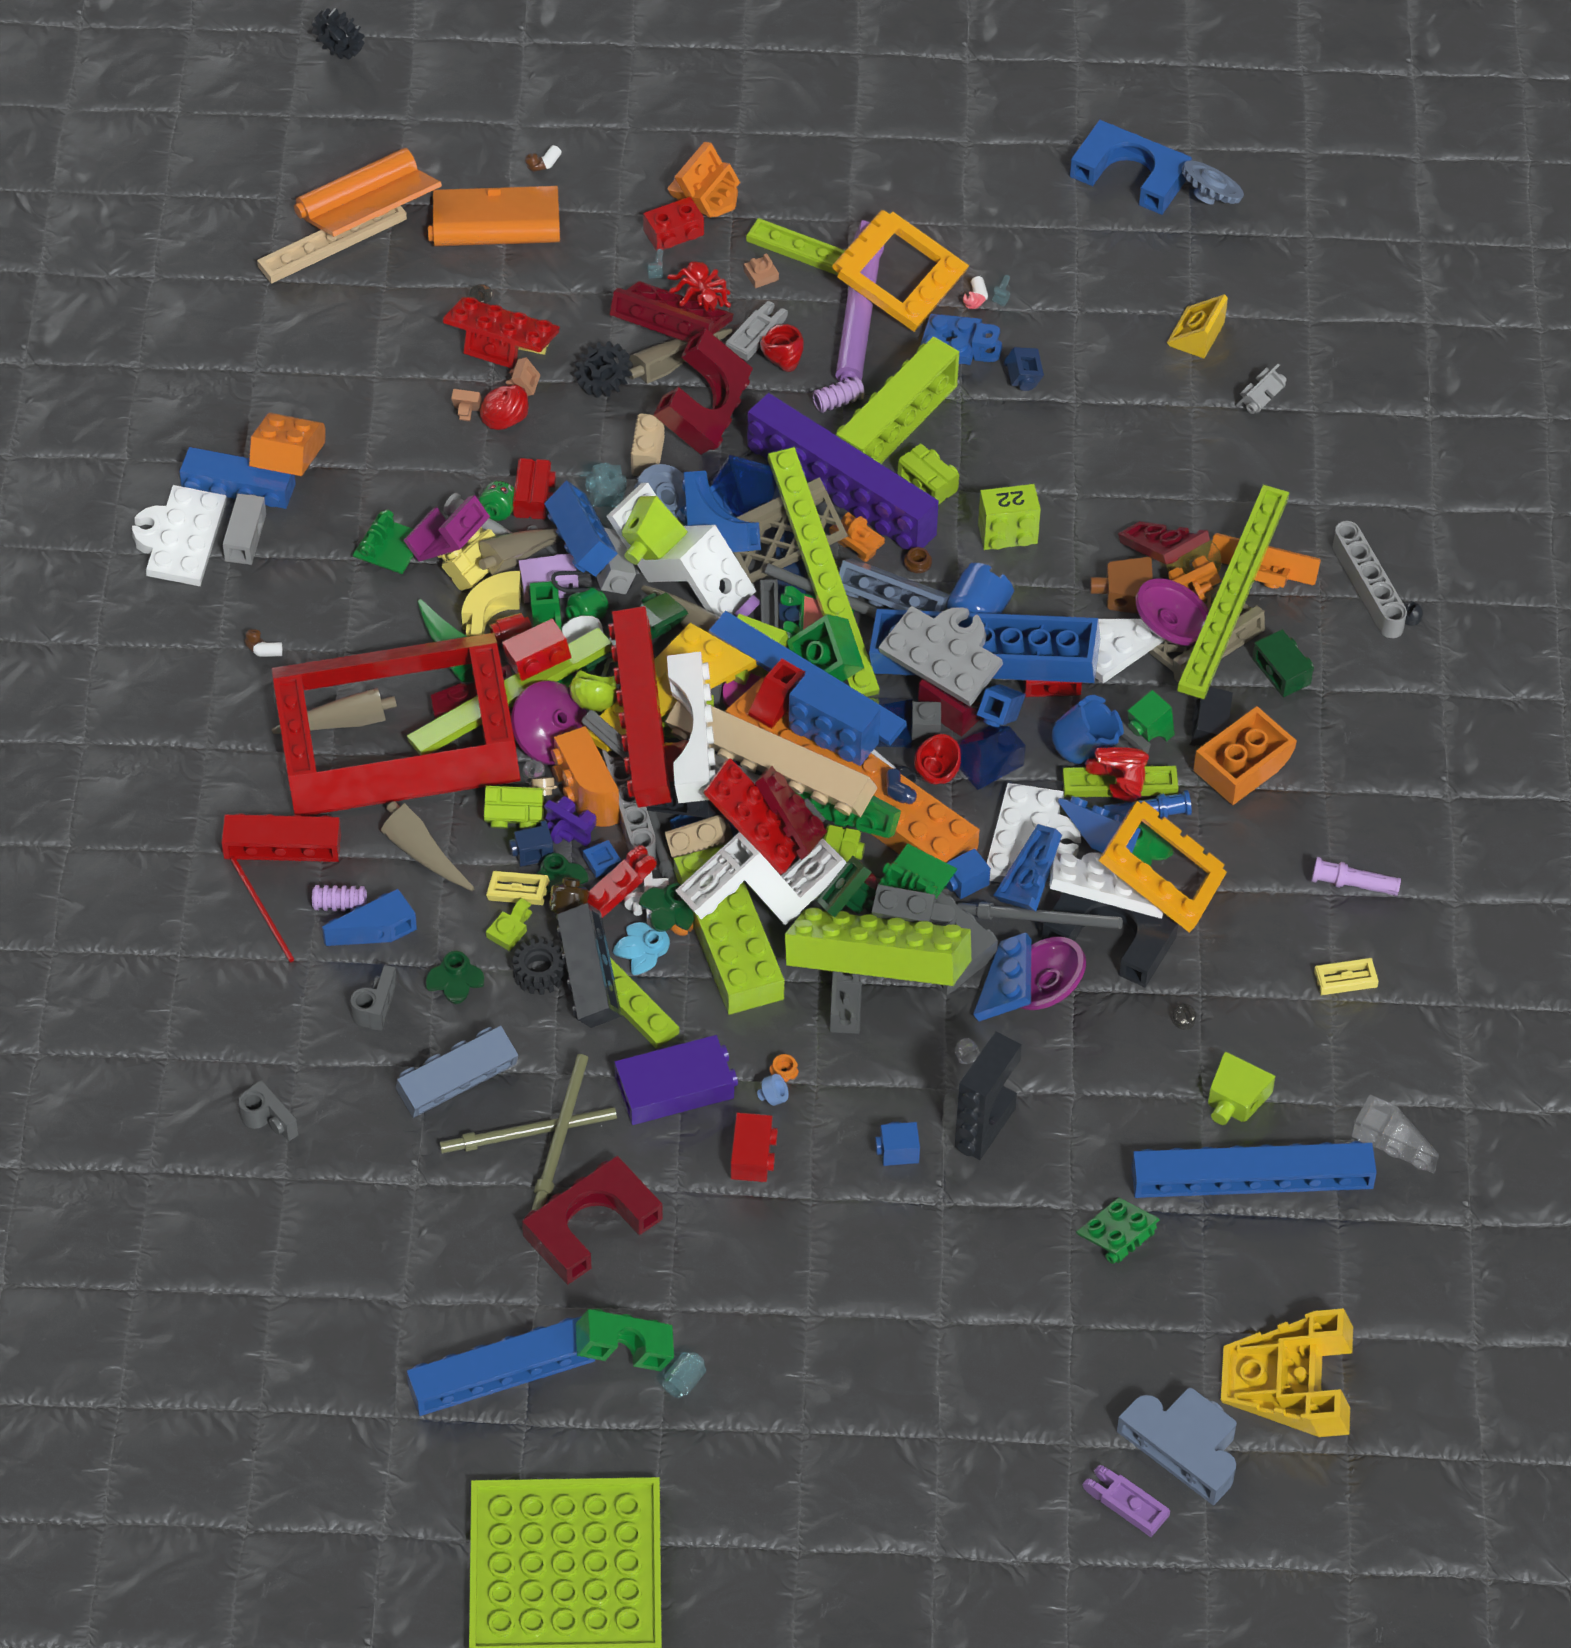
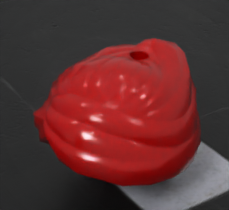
M789 324L776 325L769 330L766 336H762L760 347L769 361L782 370L791 372L796 369L800 362L804 340L801 332L796 327Z
M519 385L501 386L489 392L480 406L482 422L494 430L506 429L521 422L528 415L529 408L525 388Z
M938 734L924 741L918 747L914 756V765L917 773L929 784L938 785L950 782L959 771L961 765V753L958 743L950 735Z

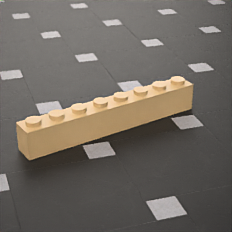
M677 700L665 722L672 729L671 734L679 740H687V738L690 739L693 730V718L685 706ZM711 706L713 722H708V727H713L714 743L709 744V747L714 748V751L718 752V756L726 760L729 758L740 762L743 768L753 773L756 770L763 773L773 766L777 772H780L785 777L787 784L794 792L798 794L803 792L809 793L813 800L822 805H826L827 802L835 805L834 808L844 815L849 816L853 813L859 817L862 816L877 790V786L869 776Z

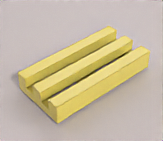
M493 871L486 896L489 901L517 903L523 898L531 904L543 905V896L547 893L546 886H549L550 880L548 875ZM497 881L511 882L512 884H499ZM518 883H523V884H535V885H539V886H538V887H534V886H523L522 884H518Z
M1372 958L1317 965L1314 969L1321 995L1378 987L1379 981ZM1368 969V971H1361V972H1354V973L1352 972V971H1356V970ZM1341 973L1340 975H1333V976H1326V977H1324V975H1328V974Z

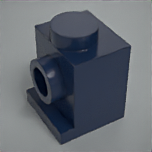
M1014 347L1004 360V366L1008 367L1011 386H1019L1022 391H1029L1035 388L1044 376L1037 348Z
M541 821L540 827L525 828L514 832V839L509 840L512 857L517 856L520 867L540 863L547 855L553 853V842L546 821Z

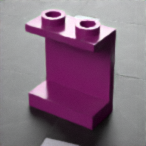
M473 495L468 497L447 520L437 507L433 508L404 539V542L419 562L460 550L490 516L477 497Z

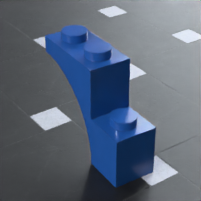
M706 471L684 472L682 483L683 491L686 495L684 514L688 526L717 525V529L732 552L761 550L759 522L740 520L724 510L711 492Z

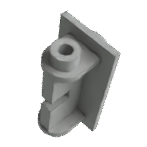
M1277 364L1271 371L1266 367L1256 377L1259 383L1256 386L1250 383L1240 393L1243 398L1236 406L1238 407L1244 402L1249 413H1259L1271 400L1264 392L1273 398L1286 385V377L1275 371L1280 365Z

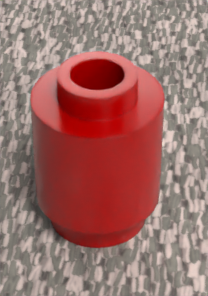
M522 613L497 619L495 623L489 625L490 633L495 634L497 645L502 646L503 641L532 628L529 618H524Z

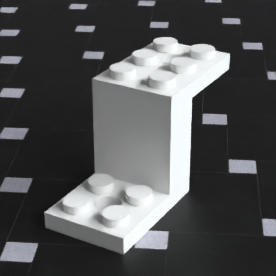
M641 483L607 515L608 520L627 550L631 545L622 536V530L639 497L656 496L649 483ZM716 525L684 526L688 533L661 559L644 560L642 558L637 564L648 582L688 581L704 608L719 617L725 610L733 614L756 592V589ZM721 579H723L725 582V590L723 593H721V591L719 590Z
M739 832L675 891L700 919H703L706 915L715 911L718 904L728 895L733 894L739 888V885L745 881L786 925L789 921L796 919L811 901L816 900L847 862L822 838L808 856L802 860L799 859L780 876L761 853Z

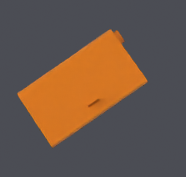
M403 148L297 197L294 209L300 219L303 218L308 223L335 237L441 187L442 184L441 181L418 170L411 152L407 148Z
M558 186L433 190V226H428L429 241H434V247L560 242Z

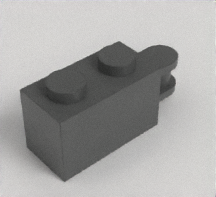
M883 885L877 886L872 915H875L877 918H902L905 921L916 923L928 921L933 925L941 926L955 925L957 921L955 909L950 905L937 903L934 894Z

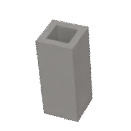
M237 494L223 541L226 562L252 565L266 517L264 497L252 494Z
M604 528L618 554L596 577L601 590L626 594L636 572L633 564L624 556L627 548L617 532Z

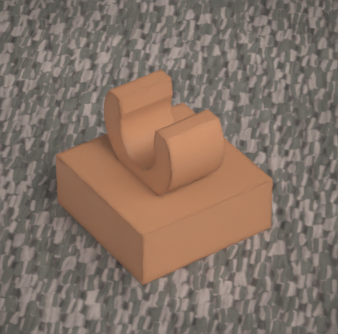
M767 253L764 254V257L752 258L750 262L744 263V272L754 288L779 280V272Z
M527 357L518 359L515 368L509 372L512 378L506 381V384L508 386L519 385L525 388L527 396L534 395L540 373Z
M453 389L451 399L454 408L458 409L459 420L470 421L472 411L480 412L482 404L480 392Z

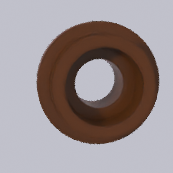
M915 547L906 554L904 564L913 573H924L930 569L932 558L926 549Z

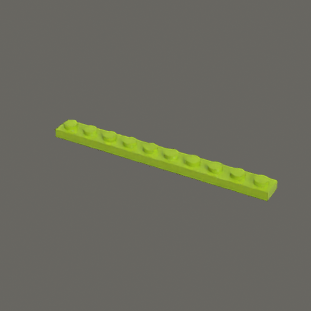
M795 447L769 453L768 461L822 616L828 614L849 620L864 665V669L846 679L845 682L848 686L866 697L879 694L880 688Z
M1266 485L1262 486L1179 681L1178 692L1205 699L1287 504L1289 492Z

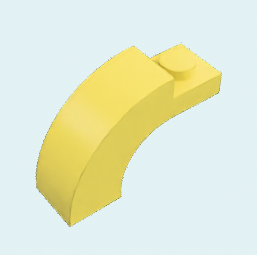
M509 571L493 575L480 582L470 591L464 601L461 613L462 629L466 630V636L485 634L487 622L499 612L520 610V571Z

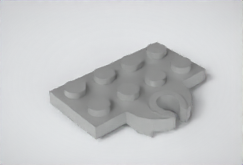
M911 606L878 647L881 654L968 706L973 704L1003 665L1001 658L983 648L986 641V632L982 620L977 614L973 617L971 626L967 628L958 626L962 620L968 618L969 610L967 608H950L941 612L933 619Z

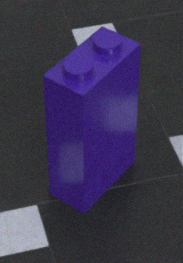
M717 1035L614 1061L615 1079L632 1125L734 1099V1086H738L736 1072L734 1068L729 1069L727 1064L729 1062L727 1048L725 1045H720Z

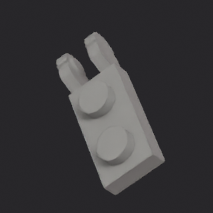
M770 301L765 302L726 341V346L740 358L748 361L760 348L762 336H766L774 326L782 325L788 316V311L780 308L771 318L769 315L773 312L775 305Z

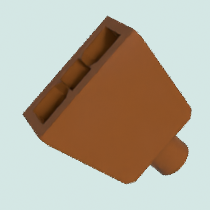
M1143 557L1109 562L1107 564L1106 577H1091V594H1107V608L1110 610L1139 614L1136 607V594L1146 581L1153 579L1152 558Z

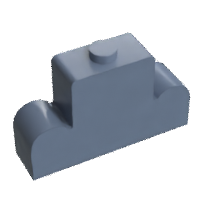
M1188 1388L1167 1411H1163L1162 1403L1157 1398L1144 1395L1137 1398L1119 1416L1117 1432L1213 1506L1233 1484L1236 1462L1234 1457L1224 1450L1234 1440L1237 1423L1223 1411L1218 1403L1209 1401L1194 1389Z

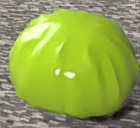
M580 670L569 685L570 696L579 707L587 710L604 711L610 708L617 699L616 690L618 689L614 676L600 677Z

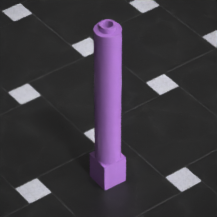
M861 221L854 240L858 238L860 233L871 222ZM884 245L860 272L875 284ZM850 286L836 369V378L843 383L844 380H851L855 376L862 380L873 302Z

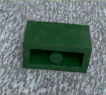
M1283 629L1255 642L1252 660L1283 698L1311 685L1314 671L1313 663L1298 649L1296 641L1291 637L1289 638Z

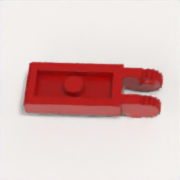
M643 845L636 846L627 853L626 860L624 859L589 891L587 903L601 911L603 918L628 894L636 889L643 882V879L656 868V859L648 855V851Z

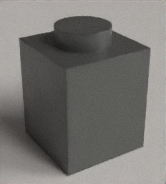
M913 702L911 744L921 745L930 737L941 732V702Z

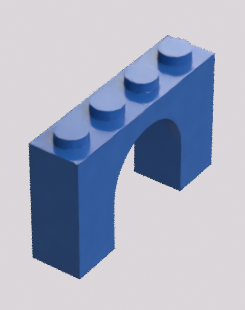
M1099 120L1071 159L1070 177L1093 186L1103 171L1114 162L1130 160L1141 163L1150 170L1151 174L1141 187L1139 206L1163 215L1187 180L1182 174V167L1186 161H1192V157Z

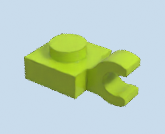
M521 898L514 906L511 915L503 911L487 929L486 938L511 951L527 932L524 922L532 914V911L528 909L531 903Z

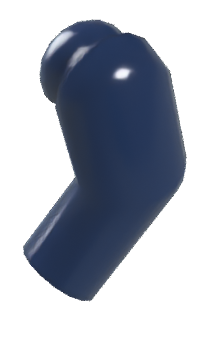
M889 769L886 772L888 796L900 803H914L917 798L916 791L908 785L901 783L899 770Z

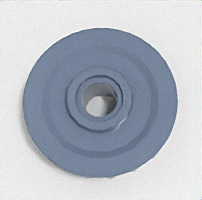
M1186 161L1184 163L1182 174L1188 182L1193 184V187H1196L1193 193L1201 201L1207 204H1214L1215 200H1221L1224 203L1235 204L1239 203L1243 198L1244 192L1241 187L1221 171L1197 161Z
M666 464L652 465L642 471V474L637 477L638 482L634 489L641 483H649L662 503L683 526H686L676 515L678 510L686 505V495L682 486L684 474Z

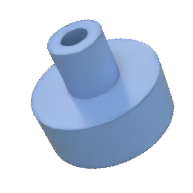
M773 1074L762 1080V1089L757 1091L758 1098L761 1101L767 1100L773 1106L786 1102L789 1096L787 1085L779 1074Z

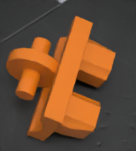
M847 512L841 519L848 537L838 541V543L843 547H850L856 551L858 558L864 562L869 561L876 554V550L885 543V538L868 527L867 520L862 516L856 518ZM837 525L830 527L831 534L839 531Z
M1205 556L1194 559L1192 565L1195 570L1187 574L1179 567L1168 572L1170 580L1184 585L1193 591L1203 602L1207 601L1204 593L1213 590L1212 586L1222 582L1213 561L1209 562Z

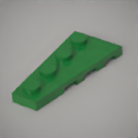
M803 792L798 794L803 798L805 805L813 815L820 818V820L833 821L835 825L843 827L847 825L856 827L858 831L885 838L895 835L901 810L874 795L862 816L859 817L853 813L849 816L844 815L834 808L835 805L828 802L826 805H822L813 800L809 793Z

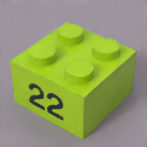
M1035 484L980 490L978 527L984 550L1038 544L1041 509Z

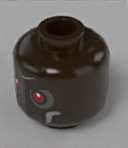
M564 877L563 882L555 883L551 888L549 909L555 914V918L558 919L557 914L586 904L589 891L585 886L580 885L579 879Z

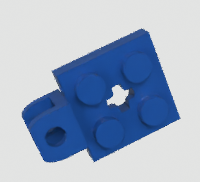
M930 314L920 346L926 344L934 336L958 350L959 364L971 365L973 355L974 361L995 362L999 360L1002 350V342L998 340L1000 335V328L998 326L982 324V319L939 314ZM990 333L992 337L986 338V334ZM948 337H955L951 341H946ZM989 348H992V349L995 350V351L992 352V353H987V352H985V351H986L987 349H989Z

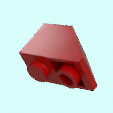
M781 659L765 676L749 710V716L772 729L789 710V694L805 676V671Z

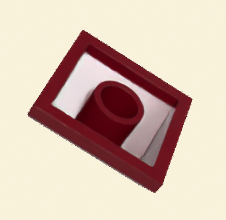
M921 680L918 702H941V724L962 737L982 718L977 716L981 704L978 700H975L971 706H968L927 680Z

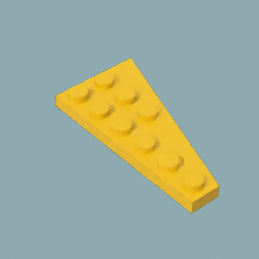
M689 623L654 660L661 718L669 714L677 702V699L671 693L667 656L701 652L703 663L708 662L710 679L705 680V684H710V689L723 682L726 684L736 679L735 675L746 669L749 672L756 668V660L694 624ZM616 699L615 703L606 709L600 717L619 734L625 735L626 729L621 728L619 712H624L623 706L619 707L618 700ZM587 729L596 746L606 752L612 750L593 732Z

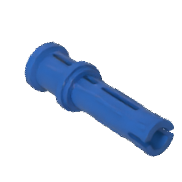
M1183 790L1182 794L1168 796L1162 793L1154 799L1138 801L1140 803L1145 801L1157 810L1159 818H1168V815L1181 813L1191 815L1192 813L1188 790ZM1137 801L1104 805L1103 808L1110 810L1109 816L1114 818L1116 814L1126 817L1131 807Z

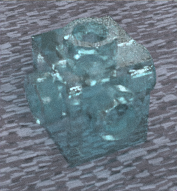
M610 463L594 465L590 475L586 476V491L590 492L592 507H617L621 503L627 485L626 477L621 472V465H611Z

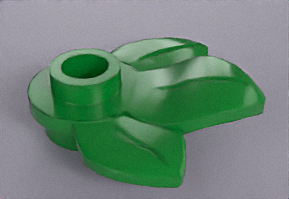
M1145 823L1139 824L1138 828L1141 830L1132 854L1149 866L1152 864V859L1164 860L1173 855L1174 851L1165 839Z

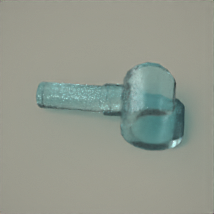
M662 249L657 250L655 262L647 264L649 279L663 277Z
M1004 275L1000 286L994 288L995 295L992 301L1002 306H1005L1010 298V291L1006 290L1010 280L1009 275Z

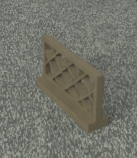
M819 477L807 483L815 506L824 501L827 504L824 515H819L823 529L826 523L837 525L839 531L829 536L826 535L829 545L848 537L821 478ZM781 496L737 517L748 522H759L760 542L771 545L766 556L755 554L756 550L734 552L751 583L768 576L765 574L768 563L784 568L803 559L795 536L791 544L780 542L784 530L793 532L792 527L787 525L789 518ZM771 527L778 528L774 540L762 537L765 530ZM777 547L788 550L786 556L780 560L772 558ZM752 559L762 561L761 569L750 574L748 567Z
M1220 585L1204 594L1207 600L1204 603L1209 611L1213 604L1211 601L1215 599ZM1246 603L1244 604L1241 611L1244 614L1238 618L1222 658L1265 631L1264 610L1259 606L1251 608ZM1165 640L1164 644H1159L1149 653L1174 672V679L1179 682L1195 645L1168 644V641ZM1167 652H1183L1173 660L1167 656Z

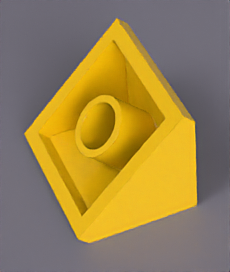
M1224 294L1188 306L1168 339L1167 344L1170 347L1205 359L1225 323L1227 296Z

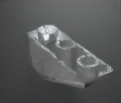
M1369 1095L1355 1120L1352 1137L1362 1143H1372L1374 1147L1385 1151L1389 1156L1412 1163L1418 1169L1434 1173L1439 1157L1437 1151L1397 1106Z

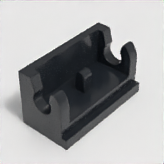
M1209 687L1205 699L1196 698L1189 745L1203 746L1210 741L1209 739H1213L1228 728L1233 692Z

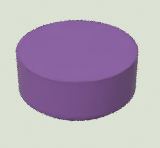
M753 594L734 615L736 617L738 614L748 616L760 604V600Z

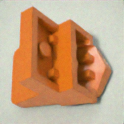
M703 142L675 175L674 181L667 189L670 195L678 200L691 196L701 213L709 218H717L735 210L738 197L737 186L740 184V181L730 163L721 161L712 143Z

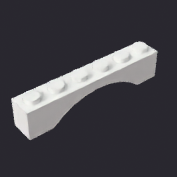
M701 652L667 656L668 678L672 696L685 706L693 718V730L689 742L682 754L673 763L678 803L709 800L705 796L704 790L716 775V771L711 770V766L716 765L714 748L709 747V744L714 743L713 727H708V722H713L712 707L707 705V701L712 700L710 684H705V680L710 679L708 662L703 663Z

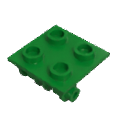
M384 510V512L382 511L378 514L355 550L353 557L403 574L414 556L404 542V539L413 531V528L394 522V514L390 510Z
M907 843L894 863H886L883 868L885 875L878 885L934 894L937 899L956 873L957 868Z
M1118 1197L1076 1233L1107 1250L1106 1259L1111 1264H1114L1115 1262L1120 1263L1129 1254L1128 1251H1135V1246L1140 1247L1145 1240L1155 1234L1154 1230L1157 1229L1156 1223L1160 1220L1158 1217Z

